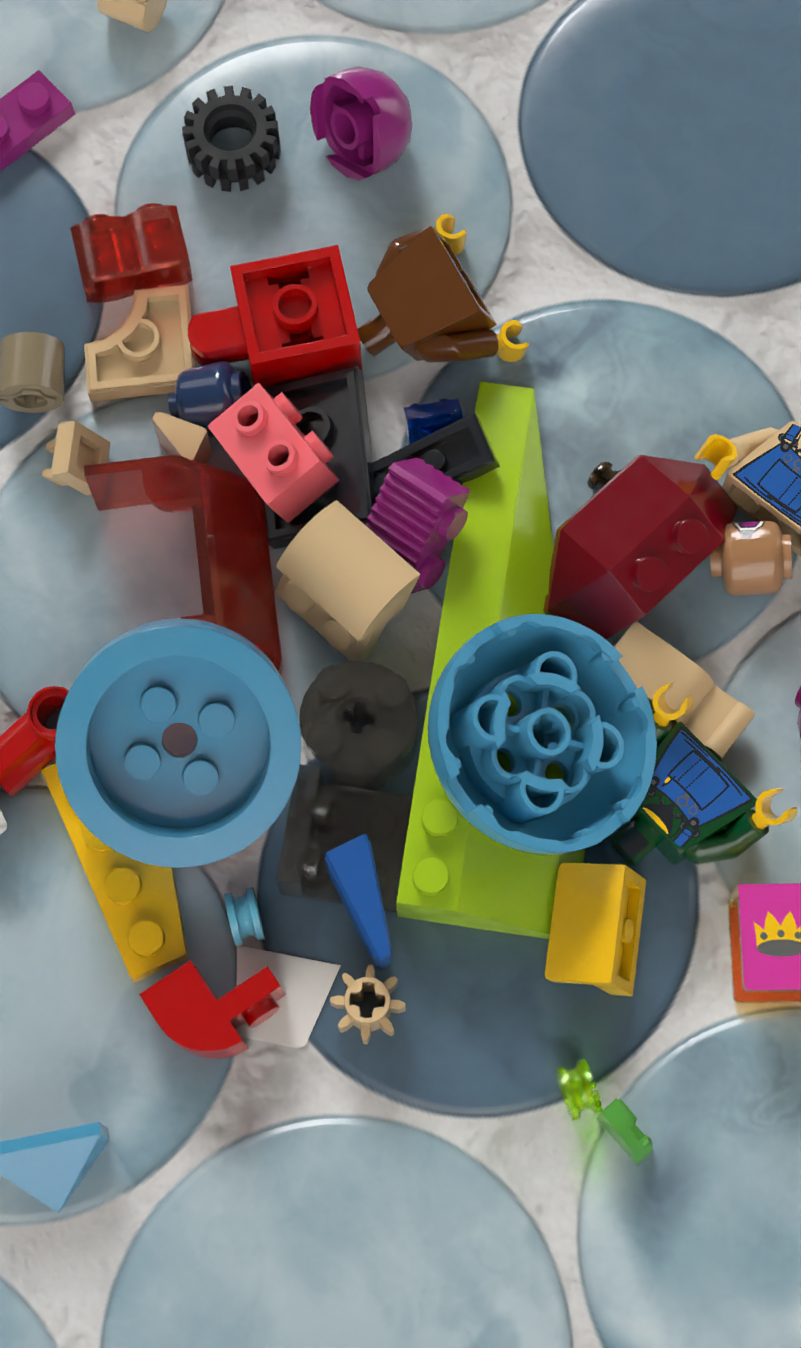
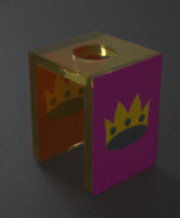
M801 883L738 884L727 900L733 1000L736 1003L801 1002Z

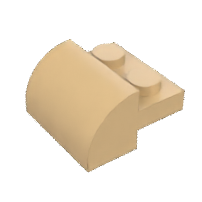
M336 500L315 515L285 549L276 565L283 575L275 594L292 611L300 615L321 634L333 648L337 649L357 666L371 655L388 620L402 611L421 574Z

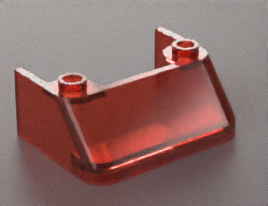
M179 455L85 465L84 476L98 511L152 504L161 511L171 513L193 510L203 614L181 617V619H194L214 623L243 636L270 659L281 675L283 658L264 500L248 479L243 475Z

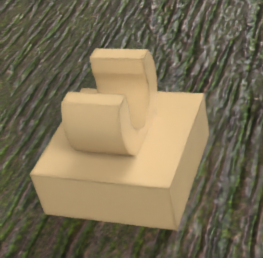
M77 421L58 424L56 439L49 441L45 449L54 454L52 468L42 470V477L58 486L68 485L86 496L104 493L111 442Z

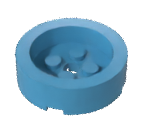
M164 619L139 625L119 635L95 652L83 666L74 680L59 714L55 739L56 765L63 791L72 809L88 830L104 844L118 853L146 864L174 868L195 867L210 864L240 852L263 835L276 821L285 808L297 780L301 758V733L291 694L274 664L258 647L243 636L214 623L194 619ZM177 722L186 723L195 730L197 744L187 753L174 755L165 747L162 735L171 724Z

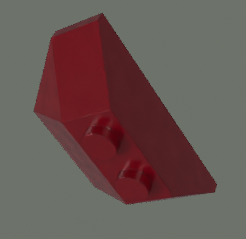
M646 455L636 456L556 530L550 566L549 592L545 597L543 612L546 615L563 617L593 630L605 640L648 614L725 541V529L728 524L732 523L738 509L737 505L720 483L710 476L711 472L705 464Z

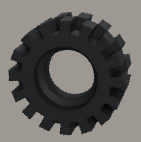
M224 86L225 95L218 97L214 88L206 92L208 100L206 104L198 97L192 103L194 113L187 110L184 116L185 126H182V134L189 165H192L193 173L199 179L203 175L205 184L212 188L217 180H220L222 191L231 192L232 182H239L240 191L248 190V179L253 178L257 185L265 181L264 170L272 174L276 168L275 159L280 158V137L275 111L272 106L267 107L266 99L260 94L252 100L251 89L242 87L240 96L234 95L233 86ZM227 128H242L248 130L252 135L251 142L238 150L225 151L214 147L212 144L213 136Z

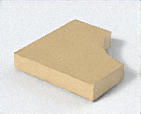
M188 285L134 290L132 310L122 326L105 339L84 344L87 392L90 402L169 394L175 392L176 380L182 371L197 367L187 336L188 324L192 318L191 296Z

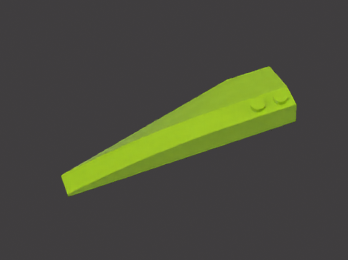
M480 381L475 413L480 418L500 467L462 485L470 490L468 499L463 507L468 512V517L463 529L453 540L396 901L397 917L549 939L558 867L561 863H583L585 849L555 855L534 854L509 848L481 833L458 812L443 790L434 769L428 742V717L432 695L443 669L452 656L474 635L496 622L519 615L545 614L543 612L545 597L549 592L550 566L554 546L534 388ZM507 694L511 705L506 716L513 717L517 711V703L511 695ZM497 750L498 763L504 771L508 772L510 760L504 752ZM549 763L546 766V779L564 780L563 772L557 765Z

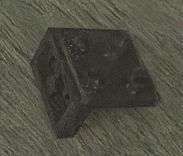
M300 764L297 780L291 795L276 878L281 895L343 904L326 870L324 857H326V852L363 834H367L368 840L371 841L384 911L395 912L397 910L396 901L413 797L323 783L321 767Z

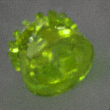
M585 1059L577 1061V1066L573 1070H566L564 1066L555 1068L558 1085L572 1121L580 1119V1114L584 1110H591L594 1114L602 1111L598 1091H591V1089L597 1087L596 1083L588 1082L593 1080V1075Z

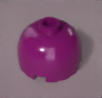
M354 67L324 78V83L315 86L311 94L310 103L312 128L317 141L326 138L329 147L335 152V154L326 156L334 168L345 177L360 181L388 169L399 160L411 140L412 116L408 98L393 79L382 71Z

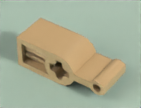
M637 621L632 623L614 646L623 656L618 660L626 669L636 687L643 686L652 711H655L652 705L655 692L669 682H674L665 695L666 704L670 708L679 710L686 697L692 695L693 705L691 709L680 718L671 720L672 728L681 721L719 761L727 754L756 714L747 705L738 702L714 685L712 678L699 665Z

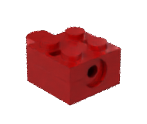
M338 245L230 266L237 306L195 314L188 324L187 336L191 352L201 366L219 361L234 363L249 360L254 386L260 383L263 388L354 366H358L363 372L361 342Z

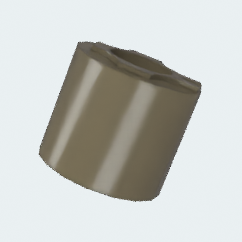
M18 332L2 338L0 341V404L6 408L26 413H43L62 406L65 384V347L63 342L54 336L38 332Z

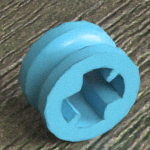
M247 888L245 894L241 897H235L232 895V892L224 894L235 945H243L244 939L249 936L255 937L258 941L265 940L254 888Z

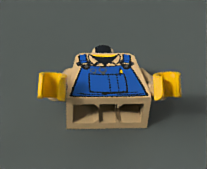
M790 421L780 430L768 427L731 439L722 435H711L696 453L694 459L696 461L706 459L712 462L715 468L710 473V476L715 480H719L727 469H731L726 475L723 489L737 505L738 510L754 522L772 521L778 524L782 534H791V550L801 557V424L796 421Z

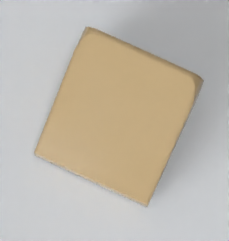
M160 411L159 413L155 412L152 421L159 443L190 482L197 486L212 455L206 428Z

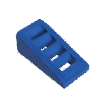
M363 834L326 852L324 859L326 870L376 969L379 968L382 971L391 966L392 947L371 841L368 840L367 834Z

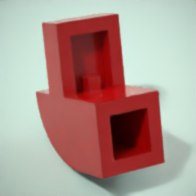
M189 960L139 995L162 1031L176 1044L194 1055L220 1059L235 1056L249 1049L237 1027L246 1022L250 1028H253L269 1019L280 1009L276 1001L284 997L286 993L267 966L217 999L198 968Z

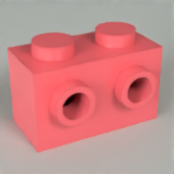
M257 383L207 427L265 503L284 521L289 523L339 481L326 464L334 456L314 431H311L306 436L303 435L296 426L303 419V416L282 392L273 398L260 383Z

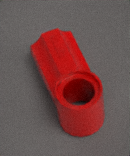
M45 687L35 693L29 701L27 712L0 736V785L11 797L16 795L41 769H44L56 757V729H47L46 722L51 712L63 706L69 692L63 687Z

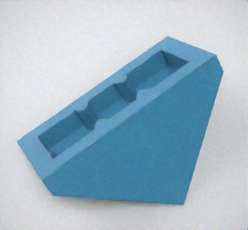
M100 1122L2 1141L0 1142V1175L57 1213H60L109 1142L108 1128Z

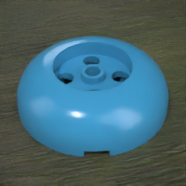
M527 614L506 618L478 632L465 642L452 656L437 681L429 709L428 742L431 759L440 784L458 812L472 826L492 840L509 848L534 854L555 855L570 853L596 845L633 817L650 787L656 762L657 740L653 712L643 686L636 687L630 675L618 660L623 657L619 651L593 630L577 622L553 615ZM507 694L511 695L517 703V711L513 717L506 716L511 705ZM497 750L504 752L510 760L508 772L504 771L499 765ZM549 763L557 765L563 772L564 780L546 779V766Z

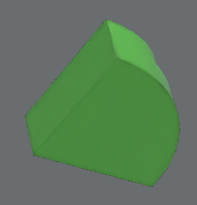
M616 1098L600 1112L596 1118L598 1122L636 1165L653 1152L651 1138L644 1135L635 1125L637 1118L622 1099L618 1100Z

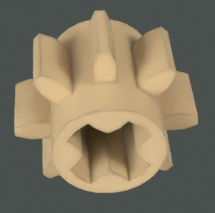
M368 965L365 977L354 980L347 973L342 974L344 985L347 988L345 996L336 995L330 997L332 1007L346 1009L347 1015L337 1025L341 1033L348 1031L354 1025L361 1030L363 1044H368L371 1038V1031H376L380 1028L387 1035L392 1036L394 1029L389 1021L391 1013L406 1011L405 1002L390 1000V993L396 989L398 979L394 976L382 983L375 978L373 965ZM371 991L375 993L377 1003L385 1005L384 1007L374 1008L371 1018L361 1017L359 1007L352 1005V1003L361 1002L364 998V992Z

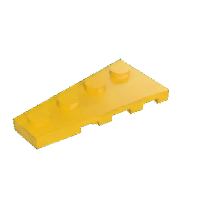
M56 763L41 769L131 980L136 983L188 959L173 867L146 864L118 853L104 844L88 830L72 809L63 791Z

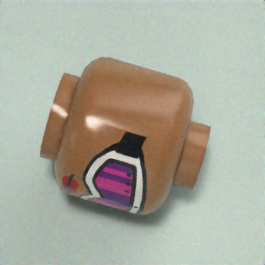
M772 521L728 524L725 529V541L710 554L711 577H723V585L726 592L734 596L777 593L783 586V579H792L791 534H782L778 524Z

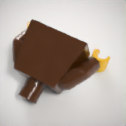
M442 214L436 221L435 229L429 226L394 239L390 243L375 273L376 277L369 282L367 291L380 313L358 328L360 340L372 356L375 357L395 342L416 361L424 360L429 363L468 361L494 357L496 354L504 361L516 362L525 355L529 347L528 342L513 344L507 339L520 335L523 329L520 322L517 320L505 322L499 334L491 330L497 323L456 256L465 247L467 231L461 230L459 233L450 234L453 232L455 218L452 215Z

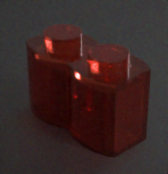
M149 203L140 206L134 212L124 217L95 214L87 217L81 223L70 227L88 303L116 301L134 295V290L180 286L193 281L177 206Z

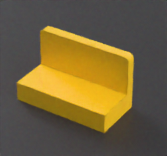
M561 863L557 874L545 978L557 983L594 985L610 995L633 996L646 879L626 865Z

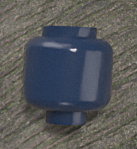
M225 361L186 369L177 377L175 392H171L168 395L170 414L173 417L206 428L208 438L215 437L207 426L252 389L245 372H237L231 364Z

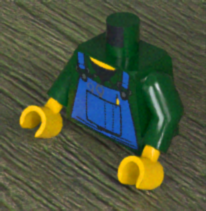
M674 682L661 686L653 696L652 705L655 711L652 712L656 728L657 748L655 768L650 787L642 804L630 819L631 822L610 840L616 852L632 866L638 864L655 847L674 865L685 859L697 865L734 859L763 838L769 832L768 825L788 823L797 816V807L786 810L780 817L772 812L771 801L774 796L784 791L783 788L768 789L762 792L756 799L681 721L672 728L670 721L683 716L693 705L692 695L686 697L679 710H674L666 704V692L672 687Z

